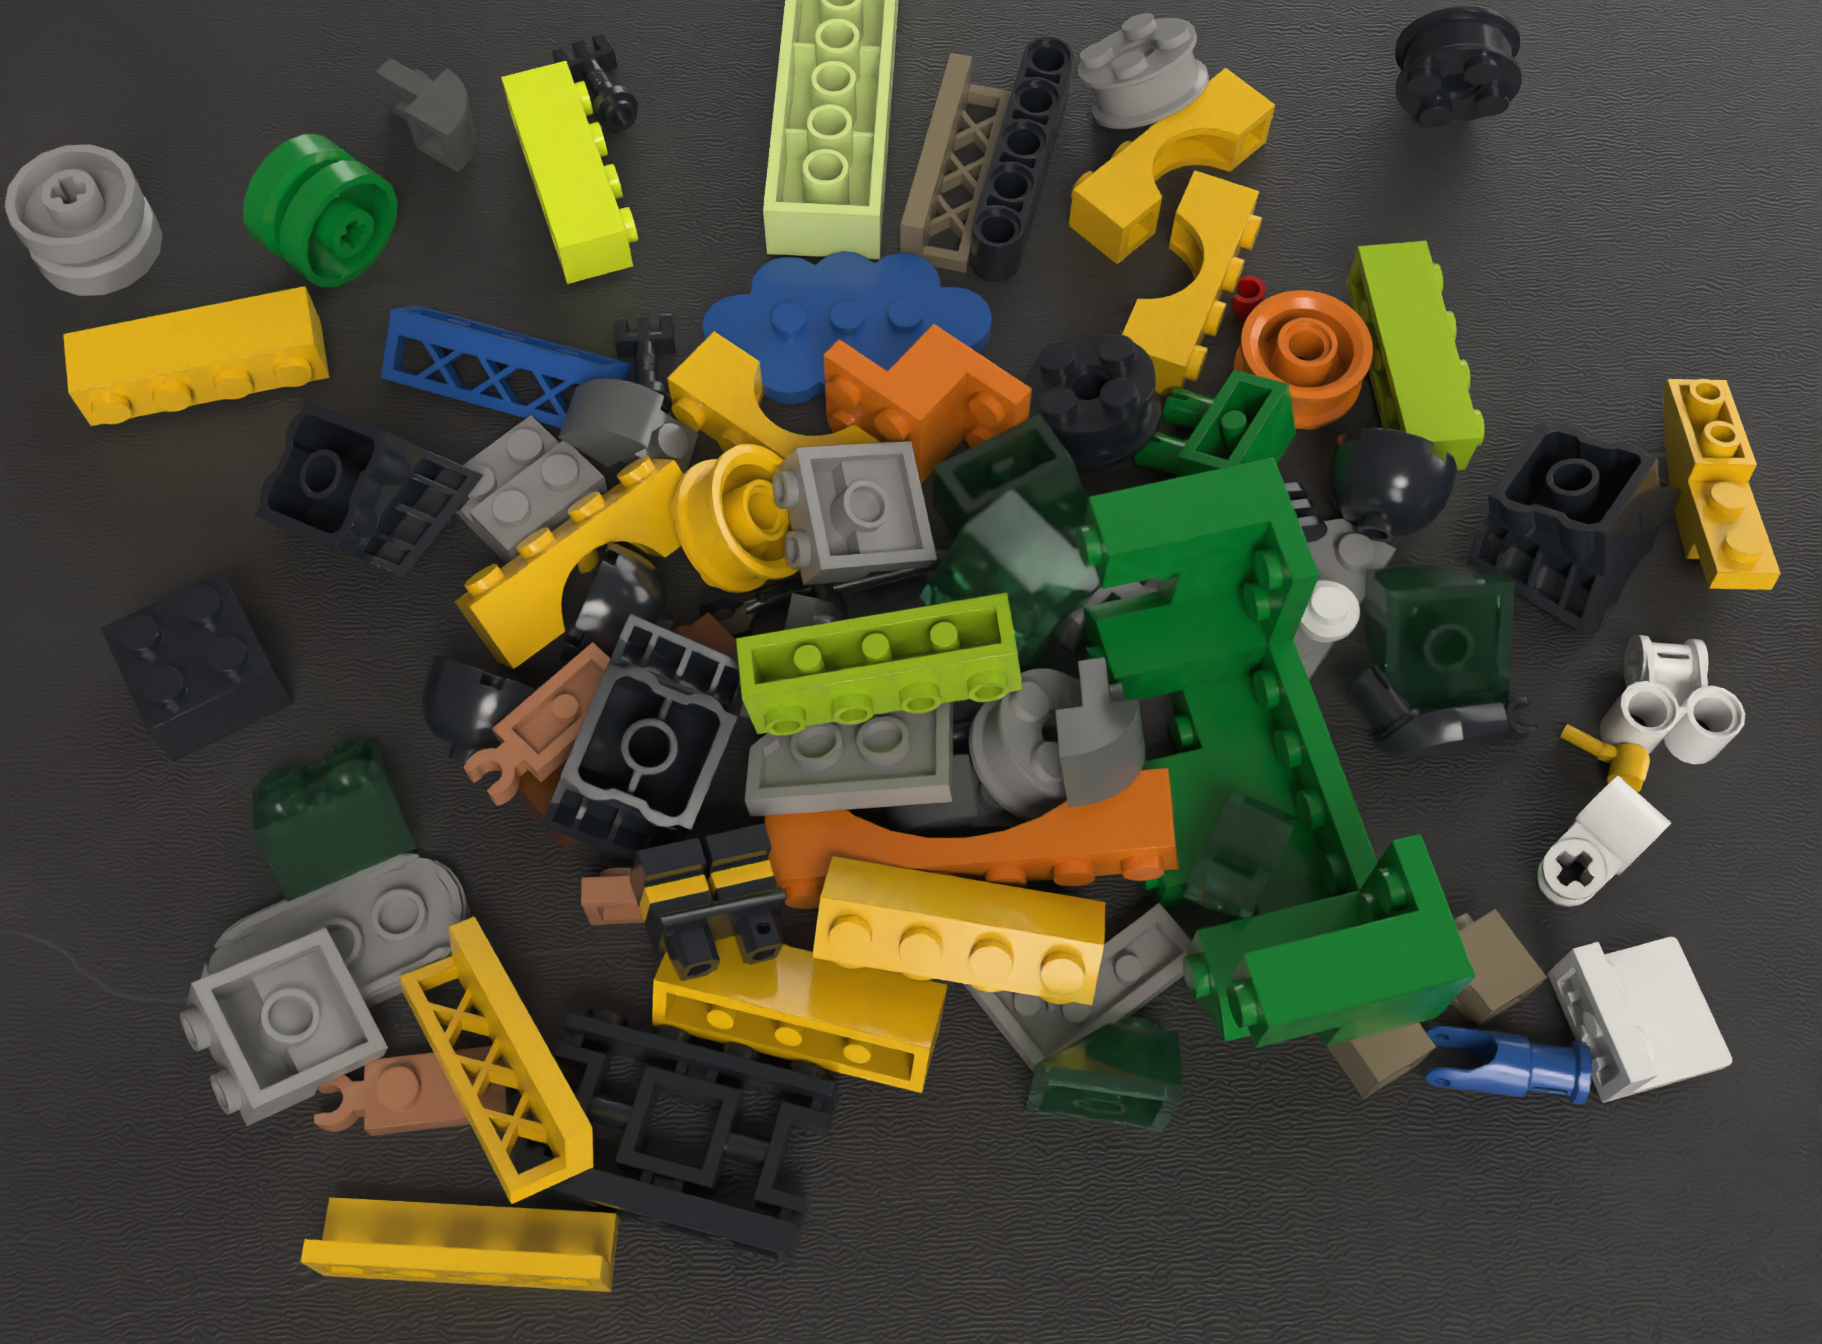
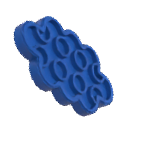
M843 251L832 253L822 259L817 265L802 258L794 257L771 260L761 266L753 276L751 294L725 297L711 306L704 316L702 330L704 341L715 331L760 361L764 396L777 403L793 405L807 402L820 393L825 396L823 355L839 339L888 371L933 324L979 353L990 339L992 314L989 305L979 294L965 288L941 287L940 279L934 266L928 260L916 254L897 253L887 255L873 263L858 253Z

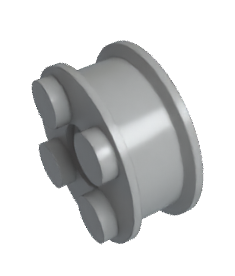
M1143 13L1125 21L1121 30L1109 35L1098 43L1086 47L1080 53L1081 61L1078 65V74L1081 82L1093 89L1095 98L1092 102L1091 112L1094 120L1099 125L1112 129L1136 128L1170 117L1194 102L1203 93L1209 81L1206 66L1194 57L1193 48L1197 42L1194 26L1183 19H1154L1153 14Z
M1039 668L1021 673L1023 690L1008 692L1001 699L985 702L974 715L969 730L970 756L980 781L989 794L1002 807L1026 821L1039 818L1067 801L1059 757L1055 710L1083 706L1080 679H1075L1068 674L1052 669Z

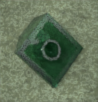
M1429 565L1366 569L1364 631L1372 667L1378 663L1393 686L1413 709L1417 706L1422 710L1425 708H1441L1492 701L1501 702L1502 704L1508 703L1515 582L1510 578Z
M1127 1017L1121 1019L1119 1024L1107 1023L1035 1064L1026 1097L1024 1113L1163 1132L1182 1097L1179 1033L1161 1030L1159 1022L1141 1017Z

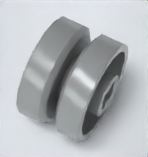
M88 144L65 145L41 153L24 165L8 186L4 207L10 225L21 242L29 249L31 258L42 275L59 290L78 296L106 295L126 288L146 274L160 254L163 234L158 220L148 200L143 196L139 183L129 164L111 150Z

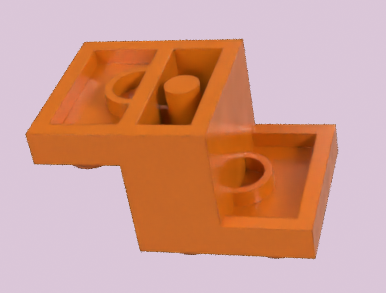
M933 324L888 371L840 339L823 355L827 423L831 430L835 433L849 426L856 425L882 443L911 441L921 484L962 440H965L971 450L982 459L987 461L994 460L1009 471L1024 456L1032 388L937 325Z

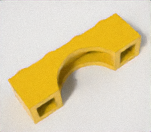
M1227 68L1223 69L1208 81L1207 87L1194 102L1176 114L1152 123L1149 129L1133 142L1126 141L1116 149L1111 159L1095 172L1088 171L1078 179L1070 195L1072 202L1069 226L1116 264L1120 263L1156 232L1162 195L1155 182L1171 170L1191 165L1210 166L1231 172L1266 143L1275 104Z
M1195 170L1176 211L1169 243V249L1177 254L1190 268L1194 281L1184 290L1171 296L1157 299H1137L1122 335L1131 338L1134 343L1143 348L1150 356L1156 374L1155 390L1158 394L1166 397H1172V390L1174 388H1183L1186 379L1197 381L1208 352L1207 347L1201 346L1205 334L1213 337L1216 336L1227 303L1219 300L1223 290L1234 293L1245 260L1237 257L1241 248L1252 250L1263 218L1253 215L1259 191Z
M715 331L667 378L672 398V412L677 420L695 432L701 430L716 440L724 452L738 445L755 444L771 450L785 460L796 448L882 443L856 425L822 436L799 435L775 425L760 409V403L763 398L760 361Z
M649 456L635 460L617 474L620 480L618 485L602 496L599 491H595L581 498L567 510L571 518L552 532L548 527L532 533L517 545L516 549L520 555L502 568H499L497 564H492L482 569L464 584L468 592L454 602L498 663L515 669L565 632L561 602L566 580L579 560L593 549L608 544L609 541H624L645 554L666 558L681 547L675 522L670 512L671 500L675 496L681 477L684 475L675 460H651Z

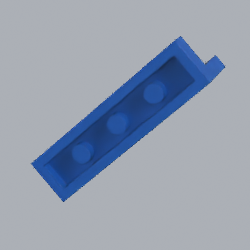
M414 305L391 309L380 378L523 418L532 415L538 422L562 428L569 407L561 393L575 384L581 385L595 379L630 381L633 364ZM408 337L422 341L435 364L421 373L402 369L401 363L405 338ZM441 347L454 351L446 356ZM465 354L477 356L490 379L476 388L464 386L451 363ZM495 362L510 366L500 371ZM520 369L532 371L545 392L543 396L530 404L519 401L506 381V378ZM440 371L445 380L432 376ZM550 377H554L565 381L560 385L555 386ZM495 386L500 395L486 391ZM550 401L555 410L541 406Z

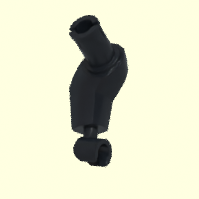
M1378 663L1344 688L1381 733L1377 736V739L1380 741L1377 746L1392 757L1425 758L1454 754L1498 743L1503 739L1518 741L1538 729V725L1530 727L1519 726L1513 719V711L1524 709L1532 704L1527 697H1517L1505 705L1501 702L1492 701L1441 708H1425L1423 710L1417 706L1413 709L1393 686Z

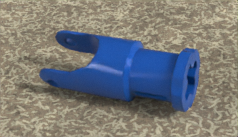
M1434 1026L1425 1031L1434 1045L1466 1050L1477 1056L1483 1063V1066L1471 1070L1445 1067L1433 1068L1425 1074V1080L1432 1086L1523 1098L1527 1091L1564 1095L1568 1097L1572 1104L1584 1105L1587 1101L1592 1076V1056L1590 1046H1587L1586 1042L1573 1041L1570 1047L1531 1043L1527 1035L1450 1026Z

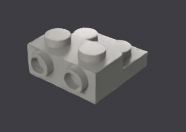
M530 415L462 465L484 476L468 495L469 500L460 511L455 513L507 564L520 555L516 547L529 535L545 527H548L552 532L571 518L567 510L574 503L595 491H599L602 496L608 492L605 477L567 442L562 441L559 443Z
M911 441L796 448L779 466L780 471L774 474L772 484L774 501L779 509H788L792 531H789L785 538L786 560L791 569H800L803 585L862 580L870 572L926 568L937 560Z
M327 928L313 932L191 983L187 998L189 1009L180 1013L183 1030L192 1048L196 1052L209 1048L220 1070L210 1077L219 1105L227 1115L239 1110L246 1126L314 1096L318 1086L384 1057L388 1049Z

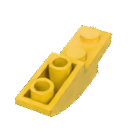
M1667 379L1664 386V429L1667 467L1670 484L1681 490L1675 508V516L1686 559H1700L1709 589L1772 590L1781 573L1749 485V480L1757 463L1727 380Z

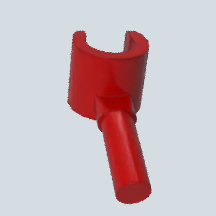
M1254 276L1240 278L1238 280L1239 296L1234 295L1232 297L1233 313L1243 323H1245L1252 310L1266 300V286L1262 280Z

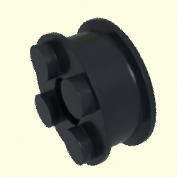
M1455 6L1436 10L1409 24L1402 31L1395 45L1396 63L1402 70L1398 75L1395 85L1396 98L1401 107L1408 113L1418 117L1423 125L1429 127L1442 126L1451 120L1471 121L1485 116L1498 115L1506 111L1522 84L1521 68L1515 60L1520 48V31L1517 25L1507 15L1497 10L1480 6Z
M1084 335L1049 345L1040 352L1038 359L1029 369L1024 384L1032 388L1029 414L1032 417V433L1037 446L1051 460L1068 467L1095 469L1123 462L1139 453L1150 443L1161 423L1162 409L1158 393L1155 390L1156 374L1153 362L1143 348L1125 335Z

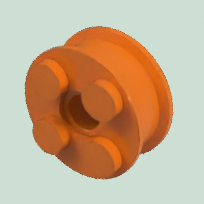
M1296 290L1283 292L1261 302L1247 317L1241 334V344L1234 358L1233 370L1288 383L1295 428L1313 430L1340 419L1355 404L1362 387V380L1366 376L1372 361V338L1362 318L1344 302L1327 294L1314 291ZM1297 357H1302V358H1305V359H1307V360H1309V361L1301 360V359H1299V358H1297Z

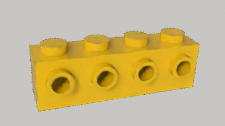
M306 286L63 334L68 393L90 426L118 424L139 416L164 411L176 412L193 405L223 399H240L252 393L282 387H299L311 381L330 378L321 320Z
M832 856L820 896L812 958L833 961L841 967L850 969L870 967L899 972L914 980L940 979L969 984L975 989L984 992L1004 990L1039 996L1043 1000L1054 1004L1074 1002L1092 1005L1104 949L1106 902Z
M735 936L714 941L720 958L717 970L706 976L682 981L668 953L665 952L653 980L652 1026L670 1027L691 1036L723 1044L739 1045L755 1052L795 1062H803L819 1068L919 1093L923 1092L940 1030L948 985L930 980H914L901 973L870 967L844 968L833 961L812 958L813 952L791 947L783 944L776 958L750 965L743 963Z

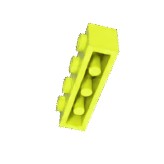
M567 61L501 77L511 118L566 283L570 284L633 267L629 243L638 241L637 230L630 208H618L616 199L623 198L614 164L603 166L601 157L608 156L600 124L599 122L589 124L586 116L593 115V109L585 82L574 83Z

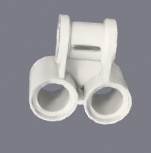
M1634 635L1627 645L1624 659V679L1627 688L1601 720L1599 732L1604 743H1609L1615 747L1623 743L1638 744L1645 748L1648 754L1664 739L1666 747L1673 756L1686 763L1703 764L1715 758L1739 733L1744 725L1745 712L1741 702L1734 694L1724 688L1708 686V652L1702 640L1688 639L1684 644L1651 642L1648 636ZM1630 714L1641 718L1647 727L1635 722ZM1696 720L1705 723L1711 731L1701 727Z
M1617 776L1575 818L1576 821L1568 828V831L1550 848L1538 866L1536 878L1540 891L1546 899L1556 905L1564 907L1582 905L1591 899L1615 874L1620 875L1661 835L1671 822L1622 778ZM1557 860L1566 866L1572 864L1575 860L1581 863L1585 870L1582 872L1580 879L1586 886L1584 887L1577 881L1571 882L1567 887L1561 884L1557 876L1560 874L1562 867Z

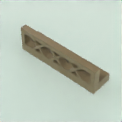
M950 53L901 221L900 253L916 254L928 260L934 267L966 273L971 257L973 218L1012 91L971 84L972 56ZM968 103L997 109L995 116L978 124H975L965 111ZM974 142L984 154V157L964 167L954 155V151ZM962 184L973 199L952 210L943 199L942 194ZM938 211L941 216L935 218ZM967 219L966 224L964 225L962 221ZM949 227L961 241L958 251L928 246L931 236Z

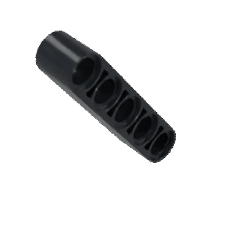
M1044 36L1034 39L1024 50L973 218L970 265L978 277L989 282L1009 280L1016 275L1020 268L1067 105L1073 52L1065 41L1056 37Z

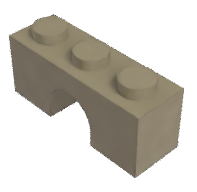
M1496 909L1475 922L1468 913L1454 919L1476 976L1450 1004L1461 1013L1472 1029L1480 1027L1526 998L1547 978ZM1420 1023L1327 1046L1363 1099L1419 1065L1436 1048Z

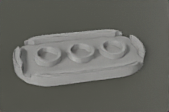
M399 852L384 855L253 913L230 926L214 945L217 950L211 956L209 966L205 963L201 979L313 932L327 928L367 1008H370L403 993L399 976L452 956L449 926L471 918L469 900L455 874L438 861L420 858L418 854Z

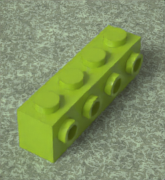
M1427 241L1358 246L1346 285L1352 309L1362 318L1372 338L1373 356L1368 372L1383 429L1399 430L1421 436L1433 442L1430 454L1445 462L1448 452L1454 457L1457 470H1465L1476 447L1483 442L1484 420L1480 410L1473 409L1469 395L1470 370L1466 360H1460L1455 344L1456 320L1453 312L1446 311L1442 298L1443 275L1441 267L1437 263L1433 264Z
M1007 593L736 638L742 700L757 734L770 733L777 736H787L799 733L806 726L834 721L846 725L859 724L869 720L876 714L900 710L908 713H925L936 709L942 703L966 699L976 702H991L1003 698L1008 692L1023 690Z

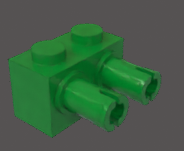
M1233 370L1217 397L1214 398L1176 387L1172 390V397L1168 396L1163 411L1164 421L1169 425L1186 427L1195 431L1189 440H1182L1157 432L1150 443L1135 455V459L1140 467L1163 471L1178 477L1272 457L1278 463L1296 434L1289 384Z

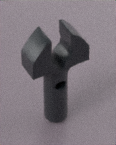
M802 577L753 593H732L710 586L699 601L698 607L700 617H703L708 612L710 614L717 613L722 609L734 611V615L730 618L717 621L736 639L752 636L751 626L757 617L788 608L792 593L816 598V593L813 585H803Z

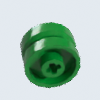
M303 134L283 142L266 156L251 177L243 200V222L252 239L284 260L288 266L319 287H338L360 276L376 261L384 250L396 224L398 201L393 186L360 161H356L355 158L325 136Z

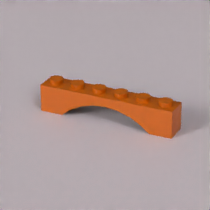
M1168 768L1141 770L1136 779L1127 788L1101 802L1068 808V802L1066 801L1043 816L1005 831L968 838H926L890 831L856 817L847 810L764 816V823L772 846L769 861L777 887L780 886L786 895L785 904L798 909L819 907L820 896L832 856L1019 888L1026 887V882L1054 880V883L1061 886H1082L1093 882L1095 876L1122 874L1124 878L1129 880L1145 881L1161 877L1164 874V870L1179 869Z

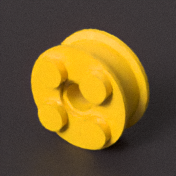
M742 444L730 448L717 460H705L689 468L677 485L675 496L670 503V512L675 522L676 532L687 558L709 586L732 593H745L759 588L768 579L786 578L800 570L791 569L785 556V538L787 533L792 531L788 509H779L773 497V477L777 471H780L779 466L784 460L765 447L755 444Z

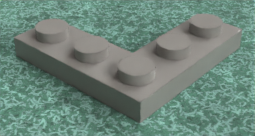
M1158 903L1104 944L1092 1005L1074 1002L1054 1004L1043 1000L1039 996L1004 990L984 992L975 989L969 984L963 985L1043 1084L1184 975L1183 957L1188 956V949L1192 941L1161 904Z

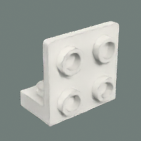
M1674 937L1663 938L1605 955L1599 942L1573 948L1547 973L1575 1040L1586 1042L1587 1046H1590L1592 1056L1591 1077L1602 1103L1721 1070L1732 1063L1731 1054L1678 940Z

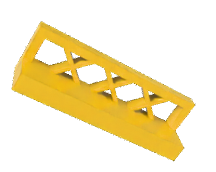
M474 916L449 926L452 956L401 975L399 978L404 996L509 1201L513 1204L593 1168V1133L588 1118ZM457 978L465 990L457 1010L429 1003L424 994V991ZM473 1007L478 1015L470 1013ZM440 1024L448 1026L445 1033ZM462 1030L491 1038L493 1044L484 1062L455 1054L453 1047ZM500 1059H502L506 1067L498 1065ZM467 1076L476 1078L473 1086ZM489 1082L519 1090L522 1097L513 1116L483 1108L480 1101ZM529 1111L533 1116L535 1122L526 1120ZM495 1130L505 1133L502 1141ZM519 1136L548 1144L555 1158L518 1175L509 1156Z
M329 1197L322 1240H304L301 1263L323 1276L611 1292L620 1218L616 1213Z

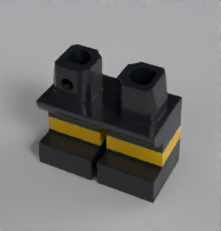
M765 823L705 836L702 847L699 838L637 851L629 881L655 955L667 952L680 980L686 981L706 976L717 970L720 958L714 941L735 936L743 963L751 965L772 960L778 956L783 946L779 915L787 898L783 889L780 886L777 887L769 861L772 846Z

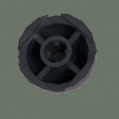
M1364 428L1361 430L1359 440L1348 442L1346 432L1338 437L1329 464L1327 485L1330 497L1340 515L1358 527L1357 532L1359 534L1365 535L1373 541L1389 542L1394 539V536L1409 535L1428 527L1439 516L1452 492L1457 472L1455 459L1447 452L1445 462H1443L1440 458L1430 454L1433 442L1421 436L1399 430Z
M609 541L603 557L614 562L609 564L602 561L599 570L595 571L569 632V636L580 639L576 648L566 644L563 647L560 658L571 661L593 642L611 659L630 614L666 630H671L675 616L664 612L668 591L662 574L649 560L628 548Z
M435 656L432 668H430L425 681L422 696L424 720L433 735L452 745L448 757L466 763L476 752L488 748L496 749L501 745L492 728L538 689L486 673L484 670Z

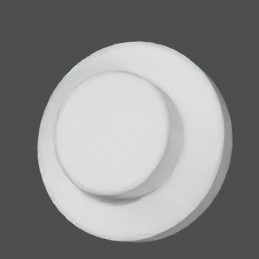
M1326 580L1317 581L1300 621V629L1307 637L1317 642L1329 643L1345 638L1354 630L1359 620L1360 607L1357 598L1342 584Z

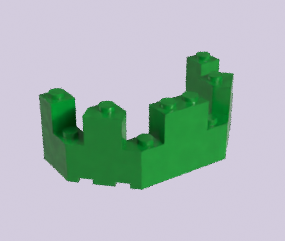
M1272 457L1089 497L1084 525L1078 526L1076 529L1078 550L1084 566L1094 565L1102 590L1153 578L1157 583V591L1084 607L1089 647L1084 648L1083 659L1089 660L1105 657L1109 685L1122 683L1125 700H1141L1171 693L1174 716L1170 717L1169 726L1173 744L1179 754L1145 761L1141 770L1168 768L1179 869L1164 870V874L1159 878L1138 882L1143 891L1152 889L1156 905L1160 903L1163 908L1234 892L1230 896V909L1233 921L1197 930L1188 949V956L1183 957L1184 976L1192 997L1197 999L1225 1042L1251 1035L1255 1048L1314 1033L1319 1036L1326 1046L1436 1019L1476 975L1421 834L1392 840L1378 862L1293 639L1320 574L1275 458Z

